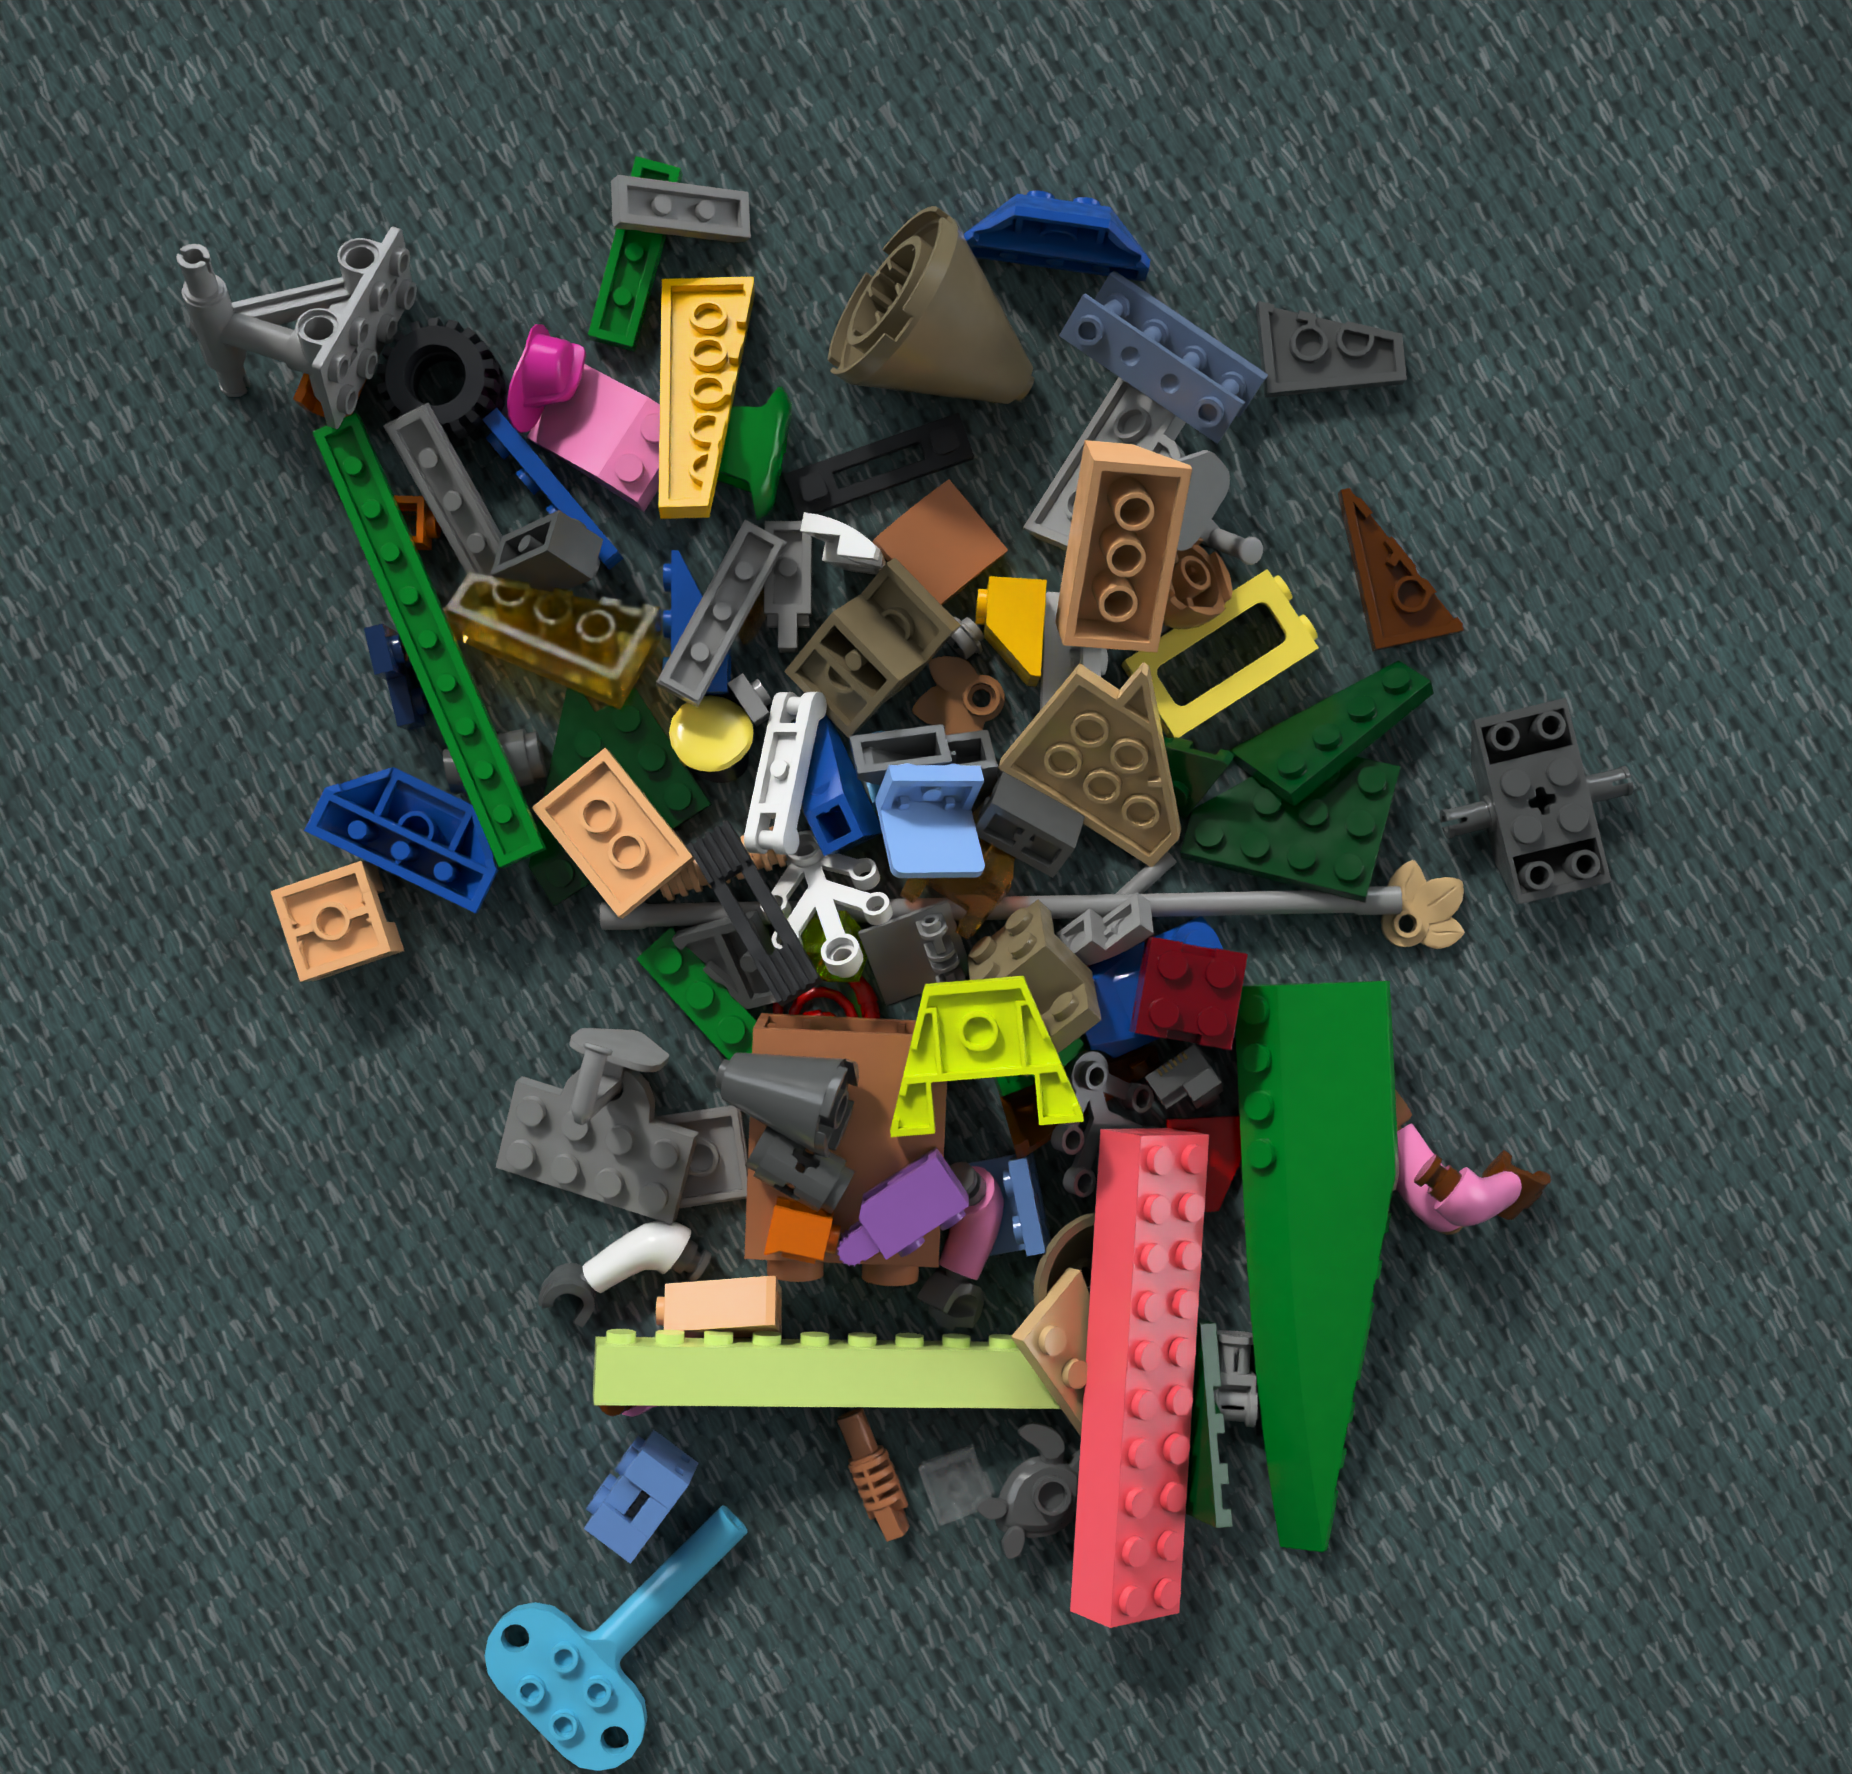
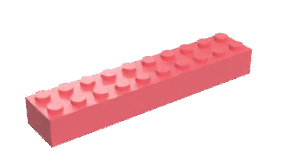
M1172 1128L1100 1129L1086 1363L1088 1364L1087 1383L1084 1386L1070 1611L1109 1628L1178 1614L1180 1610L1209 1134Z

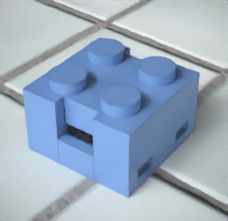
M654 1429L646 1440L639 1435L635 1438L614 1470L620 1476L616 1478L610 1473L586 1507V1510L592 1515L584 1529L630 1564L689 1486L698 1465L697 1461Z

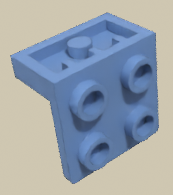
M1033 1152L1021 1159H1017L1016 1154L968 1163L971 1166L982 1167L990 1172L996 1179L1004 1198L1000 1229L989 1256L1026 1250L1027 1256L1046 1253V1247L1050 1243L1051 1237Z

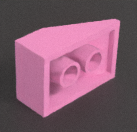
M584 364L582 378L573 398L566 402L547 405L535 427L530 430L526 438L643 512L659 489L660 404Z

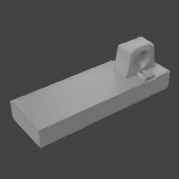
M617 175L611 180L613 228L726 242H746L751 238L748 192Z

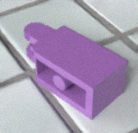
M937 1147L863 1194L859 1221L851 1225L849 1230L845 1229V1232L841 1233V1238H839L840 1243L837 1248L839 1250L837 1255L840 1256L839 1260H842L843 1264L846 1263L848 1266L854 1265L855 1267L862 1260L866 1261L878 1252H881L886 1260L896 1253L900 1257L907 1256L925 1242L923 1238L925 1234L938 1226L941 1230H946L964 1218L966 1215L964 1209L969 1207V1195Z

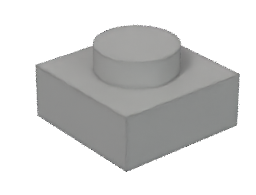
M742 673L727 683L756 727L769 719L770 713L766 706L771 704L773 700L758 678L749 683Z

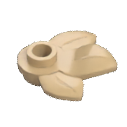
M1415 860L1408 861L1399 867L1390 878L1387 886H1400L1402 892L1401 914L1382 916L1381 928L1385 938L1398 947H1412L1421 943L1433 949H1442L1456 943L1465 933L1457 920L1452 918V915L1458 910L1463 900V882L1460 879L1450 877L1431 879L1426 882L1423 872ZM1403 915L1410 916L1414 923L1413 929L1408 933H1404L1399 928V920Z

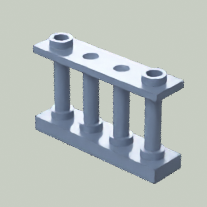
M1115 270L1109 274L1095 299L1086 293L1082 295L1059 334L1065 341L1217 444L1235 417L1240 418L1268 376L1267 373Z

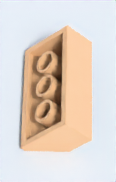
M1084 441L1055 619L1063 645L1158 652L1192 473L1190 465L1133 444Z

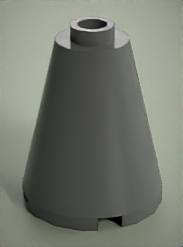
M736 1052L730 1060L724 1059L717 1072L715 1085L721 1089L722 1100L814 1154L828 1158L830 1157L829 1149L836 1150L849 1122L854 1101L848 1100V1084L858 1087L859 1066L857 1062L849 1059Z

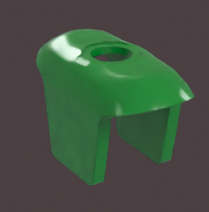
M782 386L778 387L767 403L761 407L732 406L717 478L720 482L752 494L757 521L765 517L774 507L782 472L783 458L786 453L788 431L792 419V403L788 393Z

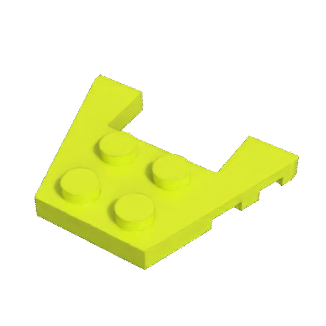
M1024 976L925 984L891 1124V1137L935 1134L936 1125L932 1082L1016 1075H1035L1039 1125L1084 1122L1082 1108Z

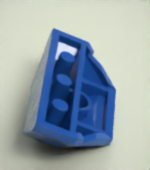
M1029 191L1027 195L1016 194L964 233V237L975 258L1109 276L1115 270L1127 279L1144 282L1150 266V258L1112 208L1101 206L1098 200L1088 197H1078L1073 199V201L1054 199V195L1045 191Z
M395 767L324 788L304 829L305 832L474 913H478L498 872L493 852L472 804Z

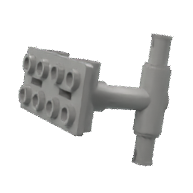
M393 226L382 243L364 238L351 239L345 242L337 253L342 274L340 278L237 302H231L226 283L219 276L215 275L210 261V253L206 247L200 244H188L180 249L181 254L176 256L185 279L182 296L190 317L191 334L197 338L205 363L216 371L220 390L223 394L229 397H239L247 393L246 387L250 388V380L243 365L247 356L246 350L286 362L289 369L309 374L314 396L321 402L327 426L335 429L339 428L346 414L350 415L354 411L358 401V392L365 380L373 377L381 351L385 344H390L394 340L393 336L397 332L398 321L404 310H409L413 306L417 292L416 284L412 282L409 267L410 252L405 247L402 229ZM297 321L294 330L280 326V324Z

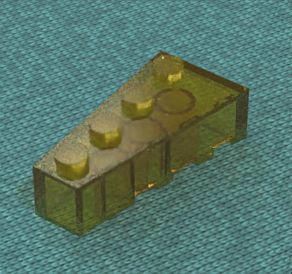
M468 572L446 607L448 621L456 640L618 709L622 708L663 637L660 607L643 604L642 609L621 605V600L603 596H601L600 601L574 596L573 591L555 588L554 592L530 588L529 583L472 572Z

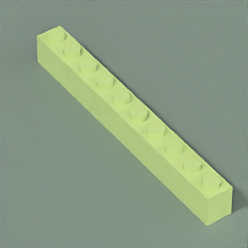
M611 1329L606 1331V1337H595L594 1405L1061 1409L1012 1340V1335L992 1334L989 1335V1342L971 1341V1336L956 1333L943 1334L942 1341H924V1335L916 1333H898L895 1335V1340H877L876 1334L867 1332L849 1333L848 1340H829V1334L824 1332H802L800 1339H781L782 1334L779 1332L756 1331L753 1332L752 1339L733 1338V1332L723 1330L705 1331L704 1338H685V1332L680 1330H658L655 1333V1337H636V1331Z

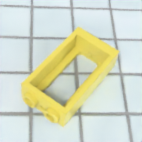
M1266 569L1233 590L1231 599L1224 605L1226 609L1210 622L1190 629L1174 628L1160 637L1158 652L1138 651L1124 660L1121 666L1129 678L1143 662L1150 666L1161 727L1168 738L1182 737L1319 648L1314 641L1318 638L1314 626L1305 615H1297L1289 602L1292 599L1290 589L1279 575L1273 577L1269 570ZM1256 604L1266 605L1285 634L1284 642L1187 705H1177L1158 678L1157 670L1159 666Z

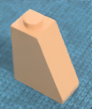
M776 1276L665 1284V1297H657L656 1301L657 1325H664V1330L684 1331L685 1338H704V1332L710 1330L733 1332V1337H752L753 1332L774 1331L782 1334V1288Z

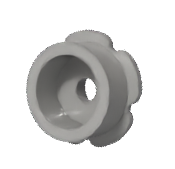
M954 617L961 626L947 643L960 658L965 660L974 653L981 654L983 649L980 642L984 639V635L980 628L968 617L962 621ZM954 642H956V644H957L960 648H956V649H955V648L953 647Z

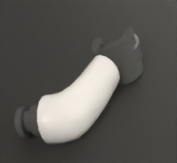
M657 1220L645 1223L610 1244L583 1266L577 1263H565L557 1266L544 1280L540 1288L538 1306H542V1309L553 1307L554 1300L562 1294L576 1295L582 1301L575 1310L573 1323L583 1328L594 1310L596 1291L603 1293L619 1282L644 1270H657L662 1274H665L670 1269L678 1274L686 1271V1278L691 1282H695L706 1269L712 1254L706 1249L701 1252L697 1251L698 1244L689 1239L691 1229L678 1222L669 1224Z

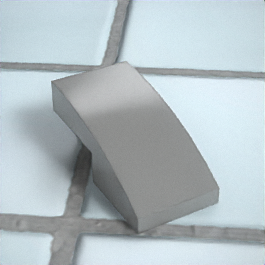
M1136 892L1104 917H1101L1089 908L1057 932L1056 936L1086 966L1101 962L1127 951L1154 934L1150 901Z

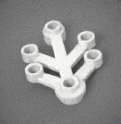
M810 830L798 832V849L794 854L786 855L788 867L771 893L778 905H781L782 912L802 946L801 934L817 910L827 939L821 947V956L827 970L841 978L851 977L859 971L863 962V953L857 939L850 934H845L835 904L863 912L866 920L872 925H881L888 922L893 915V908L886 894L881 892L871 894L864 892L874 888L880 881L878 868L872 859H855L838 853L824 856L813 832ZM823 869L850 876L853 885L857 889L826 880ZM864 872H870L866 876L859 877ZM805 877L808 888L792 911L788 899ZM760 905V908L764 914L765 919L769 923H771L762 906ZM877 906H883L878 911H871L873 908ZM775 931L771 942L774 949L780 950L783 948V942Z

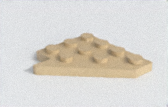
M1143 662L1119 690L1079 663L1001 757L998 769L1084 815L1083 824L1149 867H1153L1179 840L1181 824L1150 666Z

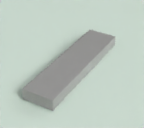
M427 402L384 425L386 432L478 595L502 584L490 576L502 534L429 403Z
M744 520L656 681V686L697 708L699 707L787 542Z

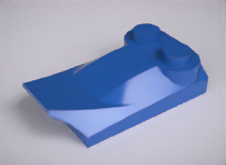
M1203 916L1196 917L1154 936L1189 945L1223 949L1217 934ZM1145 941L1114 957L1087 966L1092 971L1101 1021L1085 1032L1084 1035L1091 1050L1103 1051L1109 1054L1111 1059L1160 1038L1129 1031Z

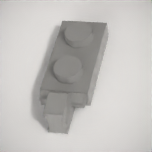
M765 521V531L787 542L764 584V614L767 617V627L778 628V649H780V653H798V628H810V617H812V536L800 531L802 521Z

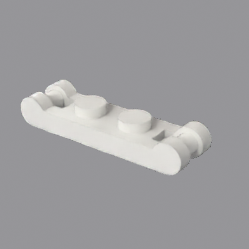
M779 692L773 698L744 833V846L749 853L765 854L769 849H773L776 854L792 855L798 849L799 834L797 824L818 722L823 719L827 710L826 698L821 692H805L801 697H797L793 692ZM796 718V722L791 723V720H794ZM771 819H775L773 830H769Z

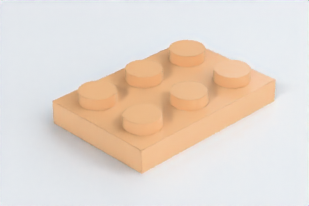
M606 748L532 807L616 915L622 919L695 860L689 849Z

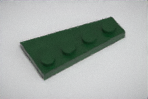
M1398 660L1229 751L1235 755L1233 760L1239 767L1295 806L1433 695L1431 680Z

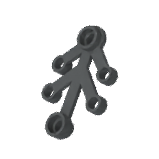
M1091 1050L1078 1053L1076 1058L1064 1067L1083 1113L1087 1106L1090 1118L1083 1133L1081 1128L1078 1127L1080 1122L1062 1123L1055 1127L1051 1136V1143L1055 1150L1069 1155L1076 1154L1072 1167L1064 1175L1063 1185L1068 1193L1079 1197L1089 1196L1096 1186V1177L1091 1168L1099 1149L1100 1129L1159 1128L1148 1124L1139 1125L1108 1110L1104 1093L1121 1099L1126 1109L1144 1113L1149 1110L1153 1103V1091L1148 1085L1136 1082L1128 1083L1109 1074L1108 1063L1104 1056ZM1139 1092V1099L1136 1102V1095ZM1070 1133L1069 1142L1066 1144V1137ZM1080 1176H1081V1177H1082L1081 1184H1080L1079 1187H1078V1185H1077V1184H1078V1180H1079V1178H1080Z

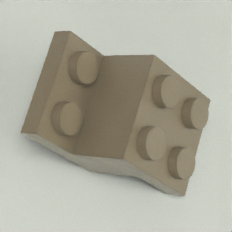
M894 558L883 566L860 595L830 614L784 672L804 693H823L827 703L826 715L850 738V736L856 734L884 702L915 679L961 625Z
M1039 899L1028 908L1023 907L1016 910L1008 918L1004 927L991 937L985 936L977 941L972 947L970 954L967 955L970 980L1013 976L1025 977L1057 1053L1101 1021L1092 971L1054 934L1051 911Z

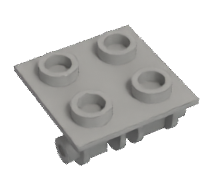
M948 899L891 919L884 924L858 931L886 1006L922 993L925 984L965 981V977L969 976L968 957Z

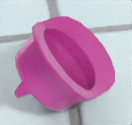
M535 324L531 328L525 349L513 373L508 391V417L512 427L517 432H528L535 427L546 405L566 402L573 398L582 378L586 359L584 347L564 339L551 337L547 328L542 324Z

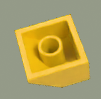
M989 576L987 589H978L975 624L984 625V638L1026 686H1037L1041 676L1047 580Z

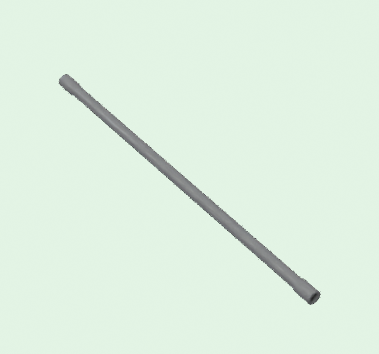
M1400 886L1369 887L1366 903L1315 890L1141 894L1150 901L1152 917L1324 913L1392 915L1401 914L1402 892ZM1134 894L901 898L889 900L893 908L891 919L947 899L955 921L1008 920L1016 910L1023 907L1028 908L1038 899L1051 911L1052 919H1073L1079 917L1089 908L1101 917H1104ZM759 901L738 902L744 913L757 910L763 925L772 924L765 919ZM789 901L792 911L799 901ZM601 902L600 926L602 930L696 926L729 917L720 902L654 904L643 902L623 919L616 915L607 902ZM835 904L841 923H869L863 912ZM877 906L873 908L871 911H878L883 906ZM817 910L808 924H821Z

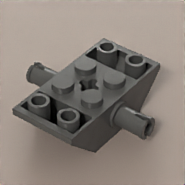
M1566 698L1472 720L1471 767L1480 801L1440 810L1441 823L1455 819L1461 820L1458 824L1442 827L1446 838L1451 839L1454 836L1487 829L1495 864L1517 905L1611 883L1593 803L1632 795L1633 782L1616 786L1612 784L1614 781L1630 778L1631 774L1628 768L1620 766L1617 769L1586 776ZM1540 796L1542 806L1530 808L1529 799Z

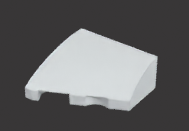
M804 512L800 531L825 542L822 561L843 570L868 574H878L886 564L880 548L859 531L835 519Z

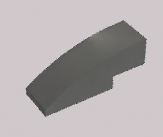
M943 724L854 735L850 736L849 739L857 778L861 781L881 786L889 765L905 763L914 765L959 764L981 766L984 783L980 791L992 790L996 784L998 765L988 730L946 735Z

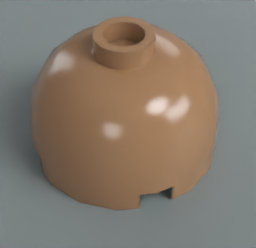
M1199 538L1191 548L1184 551L1177 550L1163 621V624L1167 627L1190 629L1204 625L1220 615L1226 609L1224 608L1225 603L1232 597L1233 590L1230 574L1222 558L1216 551L1209 555L1200 547L1199 544L1204 541L1202 538Z

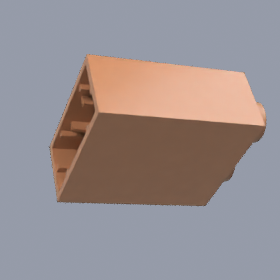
M761 1013L753 1028L752 1053L849 1059L857 1062L859 1066L858 1087L848 1084V1100L854 1101L849 1122L836 1150L829 1149L832 1153L847 1161L845 1166L855 1171L834 1211L832 1224L841 1225L839 1238H841V1233H844L845 1229L849 1230L851 1225L859 1221L864 1193L935 1147L944 1157L947 1081L932 1082L936 1125L935 1134L891 1137V1124L916 1020ZM751 1116L749 1122L748 1159L767 1125ZM805 1149V1151H807L808 1153L814 1154L813 1152L809 1151L808 1149ZM797 1163L795 1169L803 1173L805 1167ZM748 1168L744 1259L767 1260L768 1276H776L778 1280L790 1282H806L822 1278L824 1275V1262L843 1263L842 1260H839L840 1256L837 1255L839 1251L837 1248L840 1243L839 1238L835 1255L825 1253L824 1260L816 1259L815 1264L781 1257L782 1251L764 1255L777 1197H791L753 1176L755 1171ZM786 1183L788 1187L794 1189L792 1184ZM938 1226L923 1236L925 1242L907 1256L900 1257L896 1253L886 1260L882 1253L878 1252L868 1260H862L860 1263L862 1264V1279L868 1283L882 1286H905L918 1281L919 1267L939 1268L940 1227Z

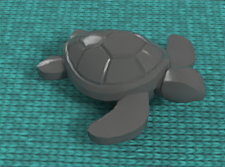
M1029 1422L1022 1425L1018 1430L1019 1436L1032 1444L1038 1450L1039 1455L1020 1463L1011 1472L1002 1486L998 1498H983L975 1507L976 1511L989 1520L995 1519L996 1526L1005 1532L1001 1543L1004 1555L1008 1559H1013L1022 1552L1025 1537L1038 1538L1056 1534L1072 1521L1076 1513L1080 1450L1073 1453L1068 1460L1064 1459L1065 1448L1062 1437L1055 1429L1042 1423Z

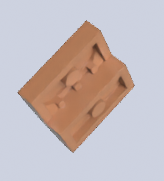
M950 479L916 503L872 541L880 548L888 562L896 558L941 605L955 597L969 582L995 564L1008 551Z

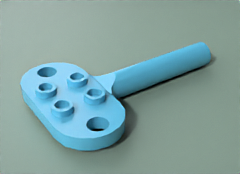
M722 1505L595 1631L583 1630L568 1615L552 1605L534 1602L516 1606L500 1618L488 1636L484 1654L488 1675L497 1689L573 1764L579 1768L594 1771L618 1767L630 1759L641 1744L648 1718L645 1699L636 1685L621 1669V1659L748 1533L745 1525L728 1507ZM514 1624L521 1625L529 1634V1643L520 1647L511 1645L505 1637V1628ZM613 1726L620 1727L627 1733L629 1742L623 1747H611L604 1739V1730Z

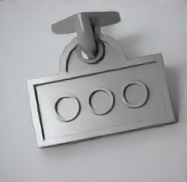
M1120 377L1114 383L1023 527L1034 537L1067 551L1084 441L1133 444L1192 467L1177 550H1187L1199 538H1202L1204 540L1201 542L1203 545L1238 558L1246 565L1257 563L1263 554V546L1258 538H1243L1222 530L1212 520L1213 515L1224 500L1230 485L1229 470L1215 453L1208 450H1202L1185 456L1184 451L1174 440L1186 422Z
M581 1028L571 1036L569 1045L575 1051L584 1054L582 1065L567 1080L563 1089L523 1076L516 1081L495 1168L672 1224L677 1219L699 1132L656 1119L653 1092L649 1082L639 1072L660 1071L668 1063L669 1054L639 1031ZM623 1088L622 1095H618L621 1089Z

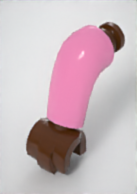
M1503 1150L1482 1173V1177L1476 1175L1468 1167L1463 1168L1459 1172L1451 1165L1444 1168L1440 1165L1442 1158L1435 1154L1419 1170L1414 1183L1419 1187H1422L1424 1184L1429 1186L1427 1193L1436 1199L1434 1210L1441 1214L1449 1223L1467 1227L1483 1223L1496 1215L1507 1220H1514L1523 1209H1528L1542 1195V1190L1551 1182V1176L1544 1171H1537L1532 1174L1529 1171L1512 1165V1155Z

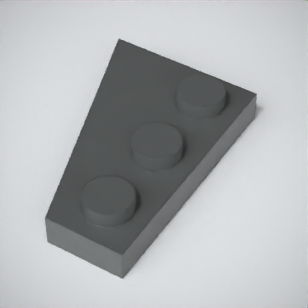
M1257 302L1255 307L1262 371L1268 374L1263 382L1265 398L1403 385L1407 380L1402 333L1349 321L1340 323L1318 318L1314 313L1301 310L1296 313L1274 308V304Z

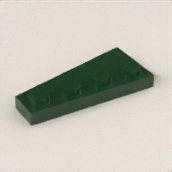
M1198 1318L1186 1514L1215 1528L1233 1527L1231 1509H1223L1221 1484H1229L1228 1464L1219 1463L1217 1440L1219 1433H1225L1224 1415L1220 1412L1218 1405L1214 1401V1390L1221 1387L1216 1323Z

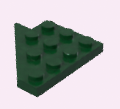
M573 679L568 683L544 797L606 748L673 830L712 805L688 767L680 763L679 757L671 746L670 739L635 687L596 712L577 681ZM539 818L537 828L547 850L531 856L528 867L553 906H557L591 884V882Z
M1356 756L1295 806L1252 776L1192 810L1180 851L1181 858L1366 903L1401 766Z

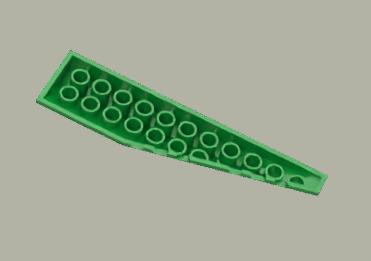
M1390 981L1283 983L1242 986L1235 1028L1247 1272L1265 1452L1280 1547L1317 1552L1328 1550L1338 1497L1336 1485L1339 1470L1344 1466L1347 1450L1344 1448L1348 1423L1352 1422L1356 1403L1353 1402L1356 1381L1360 1380L1373 1314L1374 1303L1372 1302L1375 1280L1380 1277L1383 1261L1380 1260L1384 1234L1388 1233L1392 1213L1389 1212L1392 1191L1396 1190L1398 1183L1399 1157Z

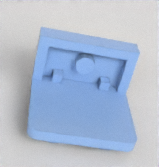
M910 763L888 766L875 802L890 871L895 877L975 878L982 874L985 863L971 811L984 783L981 766L959 764L914 765Z

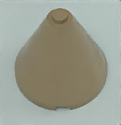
M936 206L921 210L909 219L883 247L882 250L889 256L874 276L865 272L850 297L831 340L828 362L838 369L833 367L830 372L851 385L1009 404L1015 399L1017 401L1022 400L1029 393L1034 383V377L1031 376L1033 366L955 219Z

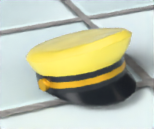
M709 695L703 697L698 708L688 702L679 708L671 720L669 736L671 746L683 766L687 765L700 777L716 783H727L736 780L747 770L749 749L753 742L754 732L751 719L742 707L727 698Z

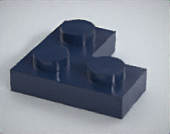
M384 624L364 628L374 675L387 680L397 726L405 730L426 726L423 714L430 712L429 703L422 687H416L412 670L414 668L399 633Z

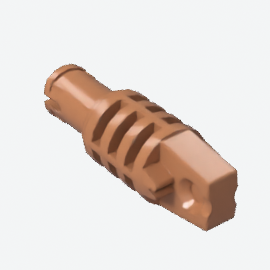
M863 1407L844 1413L838 1417L837 1423L852 1456L848 1460V1468L853 1475L855 1485L858 1487V1493L864 1502L865 1510L870 1520L876 1518L887 1542L903 1537L910 1527L904 1508H907L909 1504L904 1490L899 1483L898 1475L895 1473L894 1465L890 1461L889 1453L882 1445H877Z

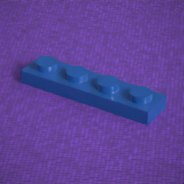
M495 408L482 420L492 431L486 437L488 442L504 460L512 454L522 466L516 472V475L533 495L542 490L552 502L546 508L549 514L560 510L569 517L581 521L587 529L601 537L603 542L598 559L609 570L620 562L623 557L512 427L498 408Z

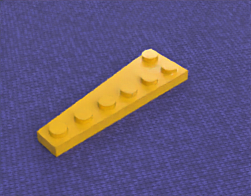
M754 277L662 279L658 502L660 519L710 517L755 297Z

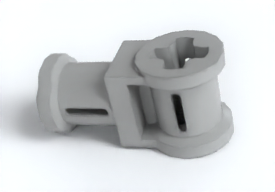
M1217 1330L1221 1387L1214 1390V1401L1218 1405L1220 1412L1223 1413L1224 1421L1244 1422L1246 1427H1254L1257 1419L1258 1394L1256 1387L1257 1376L1250 1370L1253 1335L1245 1331Z

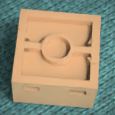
M359 861L270 891L300 982L317 981L404 951L395 922H387L378 896L379 893L385 892L377 866L370 862Z

